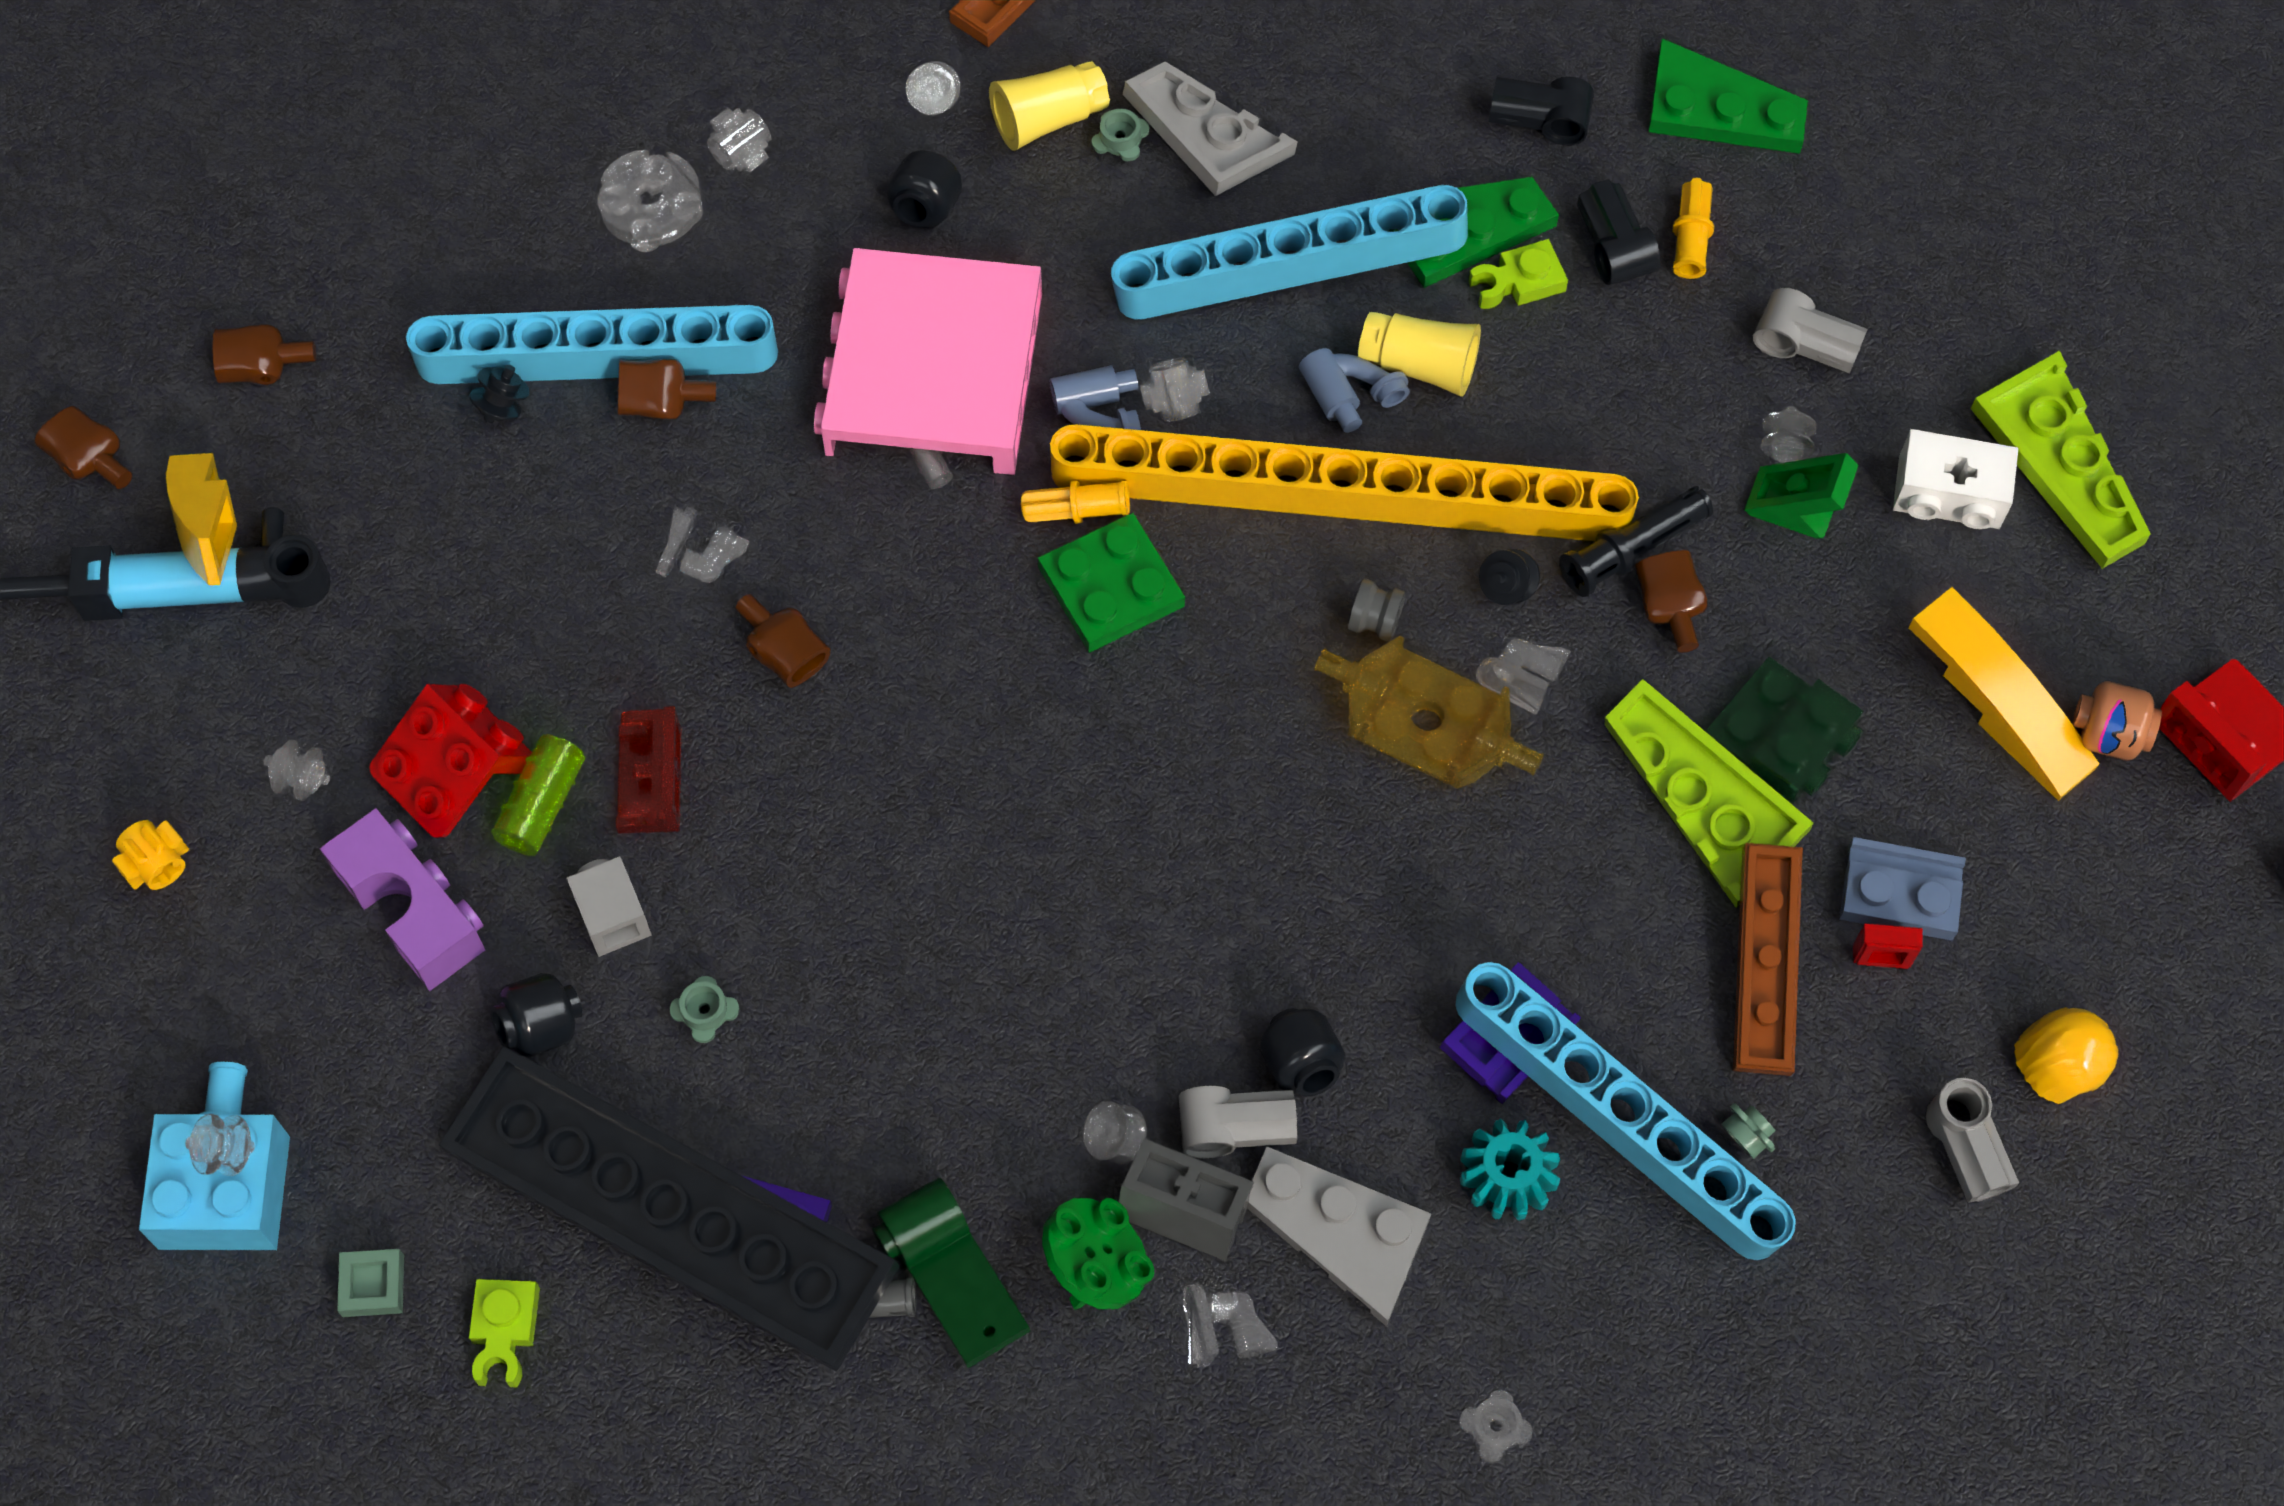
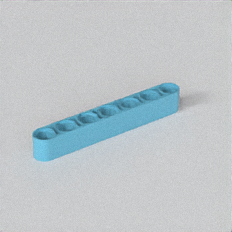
M1438 185L1131 251L1121 255L1111 268L1117 306L1126 317L1147 319L1449 254L1459 250L1468 238L1467 199L1464 193L1457 187ZM1441 218H1448V219H1450V220L1441 221V220H1439V219H1441ZM1398 229L1396 232H1389L1388 230ZM1339 240H1347L1345 243H1337ZM1288 251H1296L1293 254H1285ZM1237 262H1246L1242 265H1233ZM1186 273H1195L1191 276H1181ZM1135 284H1144L1139 287H1131Z
M754 305L435 315L422 317L415 321L409 327L406 335L407 345L419 375L422 379L434 384L479 383L478 373L480 370L495 367L504 368L505 365L515 367V373L523 381L619 378V359L637 361L657 359L678 360L683 366L685 376L750 374L764 372L775 363L778 356L772 317L767 310ZM751 337H759L755 341H744ZM698 339H707L701 343H692ZM645 341H654L647 345H639ZM596 342H599V343H600V344H598L597 346L586 347V346L590 345L591 343H596ZM548 344L543 348L534 349L538 345ZM495 346L489 350L482 351L486 347ZM441 348V349H439L438 351L429 352V351H431V350H433V349Z
M1492 962L1479 964L1470 971L1456 995L1455 1005L1458 1015L1462 1020L1733 1250L1747 1259L1761 1260L1768 1258L1792 1238L1795 1232L1796 1219L1793 1210L1780 1196L1513 972L1499 963ZM1481 985L1494 990L1498 996L1499 1005L1488 1006L1479 1002L1475 997L1473 987ZM1527 1023L1538 1027L1543 1034L1544 1043L1531 1044L1527 1042L1520 1034L1519 1025ZM1573 1061L1583 1065L1588 1071L1589 1082L1579 1083L1572 1080L1566 1073L1565 1062ZM1611 1100H1623L1628 1103L1634 1111L1635 1120L1626 1122L1617 1118L1612 1112ZM1658 1138H1667L1678 1146L1681 1154L1679 1161H1671L1662 1156L1657 1147ZM1704 1177H1714L1721 1181L1727 1192L1726 1200H1716L1706 1192L1703 1184ZM1752 1215L1761 1216L1769 1222L1773 1230L1772 1240L1762 1239L1754 1233L1750 1224Z

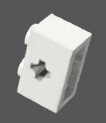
M1910 429L1899 455L1893 511L1909 513L1912 517L1922 520L1938 518L1961 522L1973 529H2000L2013 504L2018 447Z

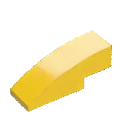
M213 453L169 456L166 471L167 493L184 556L194 571L209 586L220 585L237 528L227 480H219Z

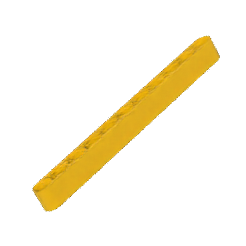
M1078 424L1060 428L1052 436L1050 442L1052 479L1059 488L1070 487L1071 481L1077 480L1080 486L1116 483L1126 480L1129 496L1133 499L1584 541H1596L1597 534L1603 530H1620L1630 525L1639 499L1638 490L1632 481L1625 476L1610 473ZM1069 456H1080L1085 458L1079 462H1070L1065 460V458ZM1130 460L1138 464L1133 467H1124L1118 463ZM1183 465L1191 468V470L1178 472L1171 468ZM1237 470L1243 472L1244 475L1232 477L1226 475L1225 472ZM1290 475L1296 477L1298 480L1294 482H1286L1280 480L1278 477ZM1336 480H1344L1352 485L1348 487H1340L1334 485L1332 482ZM1389 485L1401 486L1405 490L1402 492H1394L1388 490L1386 487ZM1451 490L1459 494V496H1444L1440 491ZM1504 495L1508 496L1513 501L1502 502L1498 501L1493 496ZM1558 500L1563 502L1567 506L1556 507L1552 506L1547 501ZM1601 506H1615L1620 510V512H1610L1605 510Z

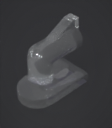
M689 506L686 507L685 511L677 507L674 508L668 544L659 560L656 574L666 578L670 573L694 527L697 510ZM718 526L703 555L689 548L686 549L679 571L702 582H714L720 576L724 566L746 552L750 541L738 536L729 528Z
M1519 638L1512 639L1506 645L1499 658L1488 657L1483 659L1476 670V677L1478 682L1491 693L1533 714H1537L1549 682L1521 668L1529 669L1555 682L1571 651L1560 647L1537 646Z
M1200 1284L1185 1286L1183 1304L1189 1329L1188 1365L1197 1364V1368L1209 1366L1219 1354L1213 1322L1230 1321L1239 1358L1252 1357L1277 1350L1276 1338L1255 1314L1253 1301L1247 1293L1235 1291L1210 1295L1207 1302L1205 1291Z

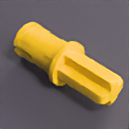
M1698 177L1692 178L1690 182H1685L1682 185L1679 217L1674 221L1672 229L1674 235L1677 236L1673 272L1677 276L1686 279H1696L1706 274L1708 239L1714 233V224L1710 220L1713 188L1710 183L1704 182Z
M1077 480L1071 481L1070 487L1027 490L1021 496V511L1027 522L1073 519L1075 524L1082 523L1085 517L1129 515L1130 496L1126 480L1116 483L1080 486Z

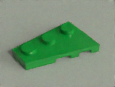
M1662 38L1658 54L1648 132L1800 154L1804 142L1808 100Z
M1533 177L1459 187L1458 189L1464 193L1467 199L1468 238L1465 244L1459 250L1452 253L1407 262L1423 288H1426L1556 227L1559 214ZM1441 218V219H1439V220H1441V221H1446V220H1450V219H1448V218ZM1390 229L1388 231L1396 232L1398 229Z

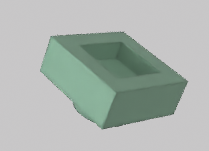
M400 1249L339 1252L337 1311L342 1317L403 1313L404 1254Z

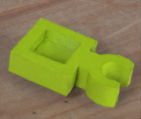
M1549 239L1502 252L1499 259L1500 267L1491 264L1478 265L1470 270L1468 281L1470 287L1483 283L1492 286V289L1480 292L1478 304L1481 309L1497 306L1501 303L1504 296L1510 294L1513 295L1517 306L1566 292L1568 284L1566 274Z
M476 1279L469 1339L473 1344H485V1349L476 1356L472 1366L473 1378L478 1386H486L487 1374L491 1366L497 1363H504L507 1365L506 1383L509 1387H518L522 1378V1366L515 1356V1346H533L540 1292L537 1282Z

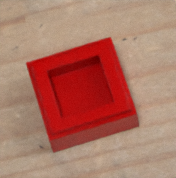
M1864 923L1853 943V963L1866 966L1908 969L1912 966L1923 947V928Z

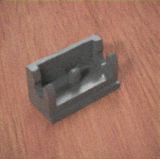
M1144 1138L1122 1183L1119 1203L1127 1210L1129 1223L1226 1261L1233 1245L1238 1224L1243 1222L1254 1182Z

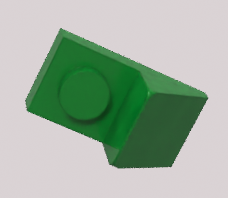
M1848 453L1760 466L1744 510L1752 517L1821 539L1826 534L1833 511L1843 510L1859 465Z

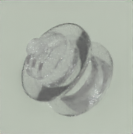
M930 61L918 66L911 72L906 83V94L909 102L916 110L927 115H937L951 108L958 100L961 88L960 80L954 69L946 63Z
M1788 406L1786 410L1774 412L1763 420V429L1768 435L1761 441V450L1767 456L1785 463L1804 460L1814 453L1815 444L1809 437L1815 434L1817 424L1812 417L1797 411V408L1794 406Z
M291 739L281 748L277 749L273 756L267 755L264 759V766L269 767L268 776L271 789L275 793H282L288 786H292L295 799L304 801L311 793L316 792L321 784L326 786L330 781V775L325 774L322 750L318 747H312L303 755L300 754L298 741Z
M1112 1101L1101 1102L1090 1111L1086 1118L1083 1129L1085 1147L1090 1155L1096 1159H1110L1120 1164L1128 1163L1134 1160L1143 1139H1146V1122L1142 1113L1134 1106L1119 1105Z
M216 1114L202 1116L195 1124L191 1136L185 1142L194 1168L203 1175L213 1174L217 1170L226 1176L237 1175L245 1167L250 1153L255 1148L254 1142L251 1141L250 1130L246 1121L237 1115L228 1116L224 1120Z

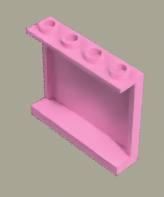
M854 248L850 268H842L839 278V299H844L842 313L834 312L831 322V343L836 344L834 357H826L823 366L822 385L824 389H828L826 403H817L814 416V433L822 435L825 456H834L836 440L992 456L994 473L1015 475L1042 300L1041 267Z

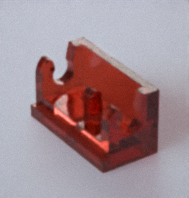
M675 706L664 707V709L621 713V725L619 726L617 832L621 834L680 831L682 729Z

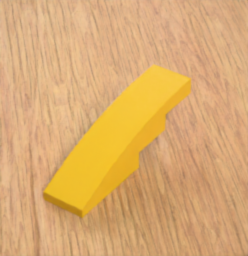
M1953 587L1912 619L1909 629L1948 666L1943 676L1983 714L1978 724L2058 801L2097 769L2099 762L2092 752L2084 747L2081 736L2040 681L1995 629Z

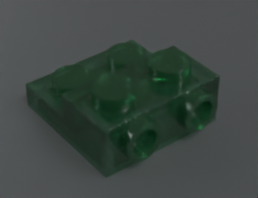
M1769 656L1705 732L1793 805L1803 792L1813 796L1831 773L1832 769L1826 766V764L1836 752L1845 757L1853 749L1864 730L1857 726L1864 711L1820 679L1813 686H1810Z

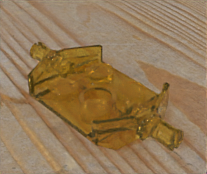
M1402 636L1395 638L1365 656L1359 663L1356 661L1352 663L1329 652L1325 648L1321 652V656L1318 657L1314 670L1343 682L1342 691L1347 692L1348 736L1458 789L1472 784L1495 765L1502 767L1504 761L1534 776L1543 760L1544 754H1540L1515 742V738L1510 736L1511 717L1508 687H1503L1501 695L1404 649L1405 638ZM1421 710H1429L1439 715L1442 724L1434 730H1423L1413 723L1411 717Z

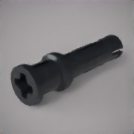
M1693 486L1675 499L1654 509L1620 530H1603L1597 534L1596 541L1578 552L1570 550L1560 556L1559 566L1566 583L1577 595L1581 597L1589 596L1594 593L1598 583L1614 574L1622 576L1630 572L1635 564V560L1644 553L1660 546L1692 525L1711 517L1713 514L1712 502L1703 489L1699 490L1698 486Z

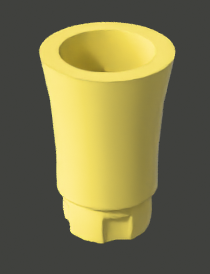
M1093 61L1085 62L1075 67L1067 65L1049 72L1023 78L993 81L989 87L990 105L996 126L1005 144L1012 151H1016L1037 138L1064 126L1085 120L1089 117V114L1106 109L1110 103L1105 76L1101 68L1096 66Z
M1369 312L1359 341L1358 357L1375 365H1381V368L1388 372H1403L1408 377L1433 384L1463 397L1474 371L1480 344L1481 326L1480 324L1447 323L1419 319L1397 313L1392 317L1377 312Z

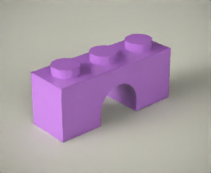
M375 808L319 849L332 871L364 910L387 895L403 894L411 897V904L405 915L385 929L397 952L426 988L431 991L485 951L476 932L484 925L464 899L454 904L444 892L451 885L438 866L431 859L422 864L411 850L418 845L401 821L396 819L389 824L377 808Z

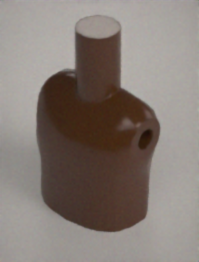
M261 324L235 329H215L213 332V366L218 383L251 382L269 385L280 379L283 364L316 362L314 341L283 343L280 331L272 325Z
M619 359L618 415H641L658 419H677L682 414L685 401H716V381L685 380L683 366L678 360L657 359L637 361Z
M69 406L47 421L36 434V446L52 457L59 467L72 479L80 480L96 471L117 489L126 487L132 479V473L113 458V455L120 448V440L109 427L89 418L76 406Z
M1687 550L1671 551L1639 561L1635 565V570L1642 589L1643 605L1647 620L1653 624L1670 623L1678 652L1685 653L1695 650L1699 644L1691 617L1705 612L1708 603L1704 587L1696 574L1691 552Z
M747 594L738 601L736 610L754 627L747 636L746 646L754 658L780 677L789 688L796 687L808 680L828 661L831 649L811 630L805 618L797 609L785 608L772 615L752 594Z

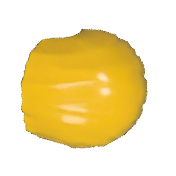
M2065 1007L2044 1015L2028 1027L2014 1044L2016 1065L2024 1075L2025 1081L2031 1084L2032 1089L2040 1097H2044L2046 1100L2057 1104L2064 1103L2079 1094L2089 1091L2093 1092L2109 1078L2118 1059V1047L2108 1024L2093 1012L2081 1008L2069 1009Z

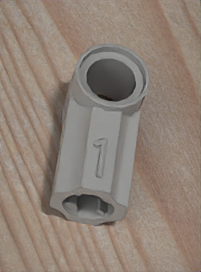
M1779 288L1774 290L1769 297L1753 334V341L1762 352L1770 356L1791 358L1799 354L1850 374L1868 329L1816 310L1812 299L1798 290Z
M1965 1077L1956 1078L1948 1082L1928 1105L1925 1117L1927 1126L1932 1134L1942 1141L1967 1202L1970 1203L1983 1201L2013 1189L2019 1184V1181L1990 1116L1992 1110L1990 1094L1978 1081ZM1955 1100L1965 1105L1970 1113V1121L1963 1122L1954 1118L1948 1111L1947 1101Z
M1200 1086L1187 1089L1179 1095L1182 1148L1185 1155L1193 1158H1215L1234 1152L1236 1147L1297 1143V1113L1293 1090L1231 1094L1230 1090L1225 1087Z

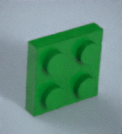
M1134 513L1038 557L1040 572L1089 653L1185 607L1184 594Z

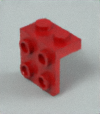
M426 684L370 763V773L373 778L435 838L446 837L451 833L493 774H525L536 759V756L522 743L524 740L522 733L510 723L498 719L486 707L488 701L484 695L467 684H460L459 686Z

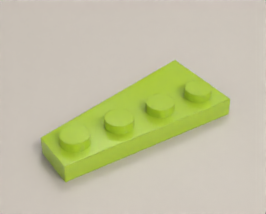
M2058 351L1976 397L1970 409L1999 444L2018 447L2017 466L2103 569L2143 546L2151 533L2122 475L2115 474L2107 458L2109 449L2101 433L2095 434L2085 414L2087 405L2079 388L2073 389L2065 373L2067 364L2061 352Z
M1644 679L1605 717L1604 725L1736 908L1740 905L1742 847L1744 844L1754 843L1795 847L1811 830L1813 822Z

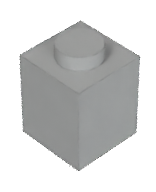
M620 856L612 860L598 859L582 866L577 874L567 877L598 957L652 936Z

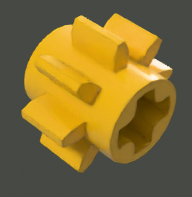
M142 820L132 824L120 834L116 841V848L121 854L114 857L112 862L133 889L139 888L145 882L150 889L158 890L170 885L182 874L185 869V861L180 856L188 852L189 848L167 820L163 821L157 828L150 820Z

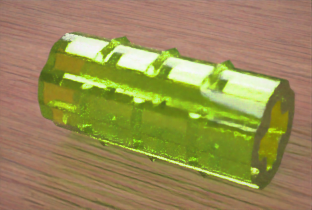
M543 734L540 736L531 755L526 758V765L518 780L513 782L514 788L509 798L501 806L502 811L491 830L496 841L512 851L527 856L538 854L547 834L552 832L551 826L559 810L564 808L563 802L571 787L576 784L575 779L586 759L581 749L573 743L554 735Z

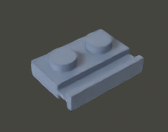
M1853 837L1848 846L1849 857L1845 871L1839 920L1860 924L1923 928L1924 936L1953 941L1958 933L1963 889L1962 874L1966 858Z

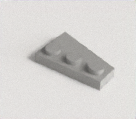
M1163 62L1125 81L1123 96L1215 196L1295 155L1298 141L1284 133L1277 137L1258 126L1260 118L1245 109L1237 113L1216 100L1215 91L1167 62Z
M1266 1147L1252 1180L1254 1184L1247 1209L1295 1250L1305 1253L1329 1274L1328 1278L1344 1291L1348 1290L1371 1309L1370 1313L1387 1327L1430 1221L1431 1213Z

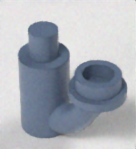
M1322 348L1308 354L1299 364V370L1329 421H1338L1345 433L1355 431L1362 425V419L1356 411L1360 405V400L1346 376H1352L1373 385L1370 390L1372 398L1380 402L1382 407L1385 408L1401 403L1410 393L1407 386L1408 378L1405 373H1389L1355 355L1333 354L1330 349Z
M1110 365L1049 379L1051 395L1057 415L1063 414L1072 424L1141 430L1136 410L1126 411L1125 408L1117 409V418H1112L1089 409L1119 402V393L1138 390L1135 369L1115 373L1113 366Z

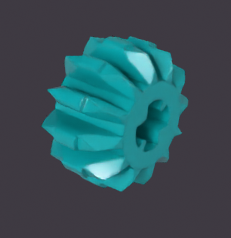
M1500 1118L1494 1122L1492 1135L1482 1129H1478L1472 1137L1474 1147L1463 1149L1460 1161L1468 1169L1462 1172L1460 1182L1464 1187L1477 1188L1471 1199L1474 1207L1482 1206L1490 1200L1494 1203L1491 1216L1495 1220L1502 1217L1505 1207H1511L1513 1215L1520 1221L1526 1218L1528 1204L1540 1211L1547 1206L1549 1199L1546 1192L1556 1191L1560 1182V1178L1552 1172L1553 1169L1558 1167L1560 1157L1559 1153L1543 1151L1549 1140L1546 1132L1537 1134L1531 1139L1526 1136L1528 1131L1526 1120L1519 1121L1515 1132H1509L1507 1124ZM1506 1162L1518 1165L1514 1178L1502 1174Z

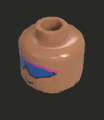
M2104 681L2095 688L2092 696L2081 694L2072 724L2074 727L2082 729L2081 738L2087 750L2130 761L2135 759L2141 751H2151L2158 734L2162 710L2154 708V699L2149 692L2111 681Z

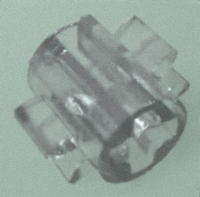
M727 108L709 122L715 131L710 134L711 137L708 138L707 145L715 160L723 168L731 171L737 167L740 172L746 168L749 172H752L769 158L763 149L771 141V134L765 122L754 111L747 109L742 113L739 108L734 111Z
M1173 358L1152 365L1149 368L1151 376L1148 378L1149 382L1140 385L1145 409H1153L1154 413L1160 412L1162 420L1166 422L1178 421L1196 415L1200 412L1199 402L1202 401L1201 397L1210 394L1204 369L1196 370V366L1189 367L1187 358Z

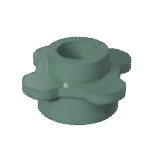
M1114 109L1108 111L1101 116L1100 132L1092 137V148L1100 154L1109 152L1120 156L1124 161H1133L1140 155L1139 144L1142 138L1149 134V125L1144 119L1138 118L1130 110ZM1117 135H1124L1125 137H1124V138H1117L1116 136H1117Z
M702 976L687 986L680 998H676L671 1002L670 1014L673 1020L684 1022L692 1030V1037L696 1042L708 1043L715 1038V1031L724 1022L733 1021L737 1018L739 1004L735 998L724 996L723 991L717 985L714 978ZM703 1005L710 1007L709 1012L706 1014L699 1012L700 1007Z
M1733 1103L1730 1106L1733 1114L1721 1124L1722 1127L1752 1159H1755L1765 1149L1772 1153L1775 1150V1145L1769 1137L1776 1130L1752 1105L1743 1112L1738 1105Z

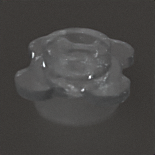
M1503 1390L1493 1391L1489 1399L1483 1401L1477 1408H1466L1460 1416L1461 1429L1472 1434L1479 1445L1478 1453L1480 1458L1489 1463L1500 1461L1504 1451L1515 1444H1527L1532 1436L1531 1424L1522 1419L1519 1409L1513 1403V1397ZM1498 1421L1502 1429L1498 1432L1493 1431L1490 1427L1491 1422Z

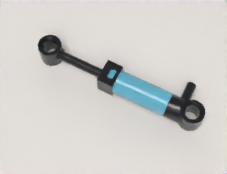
M269 507L262 511L260 547L231 548L220 585L209 586L194 571L184 556L183 551L116 555L110 545L72 547L70 574L0 578V600L68 596L84 621L122 619L123 609L268 600H282L292 607L306 608L314 606L323 600L329 592L331 580L329 572L314 543L300 535L283 537L284 512L279 508ZM305 567V570L300 574L289 576L292 571Z

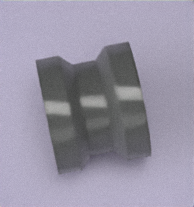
M1364 578L1352 608L1348 630L1356 633H1361L1364 630L1375 632L1380 640L1390 643L1400 619L1406 591L1398 588L1386 591L1378 588L1375 581Z

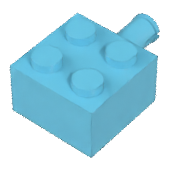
M224 1061L211 1063L208 1068L210 1073L205 1112L200 1114H154L139 1230L158 1250H277L290 1136L274 1115H241L245 1077L248 1072L246 1066Z

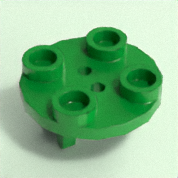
M1072 1198L1057 1206L1043 1225L1042 1247L1048 1267L1061 1286L1072 1294L1069 1300L1074 1310L1083 1307L1085 1304L1097 1309H1119L1135 1300L1140 1295L1144 1286L1154 1276L1153 1263L1145 1253L1142 1240L1129 1223L1127 1210L1121 1203L1112 1198H1105L1101 1202L1090 1198Z

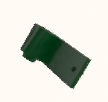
M940 1177L877 1212L881 1224L872 1230L883 1252L892 1259L899 1255L967 1368L972 1367L1031 1332L1025 1319L972 1237L959 1205Z

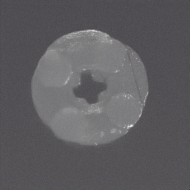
M649 149L636 150L615 160L603 173L601 178L602 187L598 195V207L602 220L614 236L624 242L631 243L637 251L651 252L657 249L659 245L677 240L686 234L703 215L698 176L693 167L677 154L665 151V157L650 155ZM646 191L652 196L658 193L663 194L659 197V201L654 204H641L640 195Z

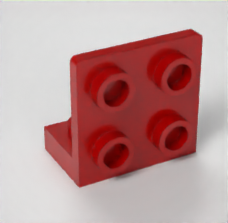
M2231 659L2195 687L2188 681H2185L2169 694L2160 708L2162 710V717L2159 729L2229 802L2284 762V707L2236 659Z

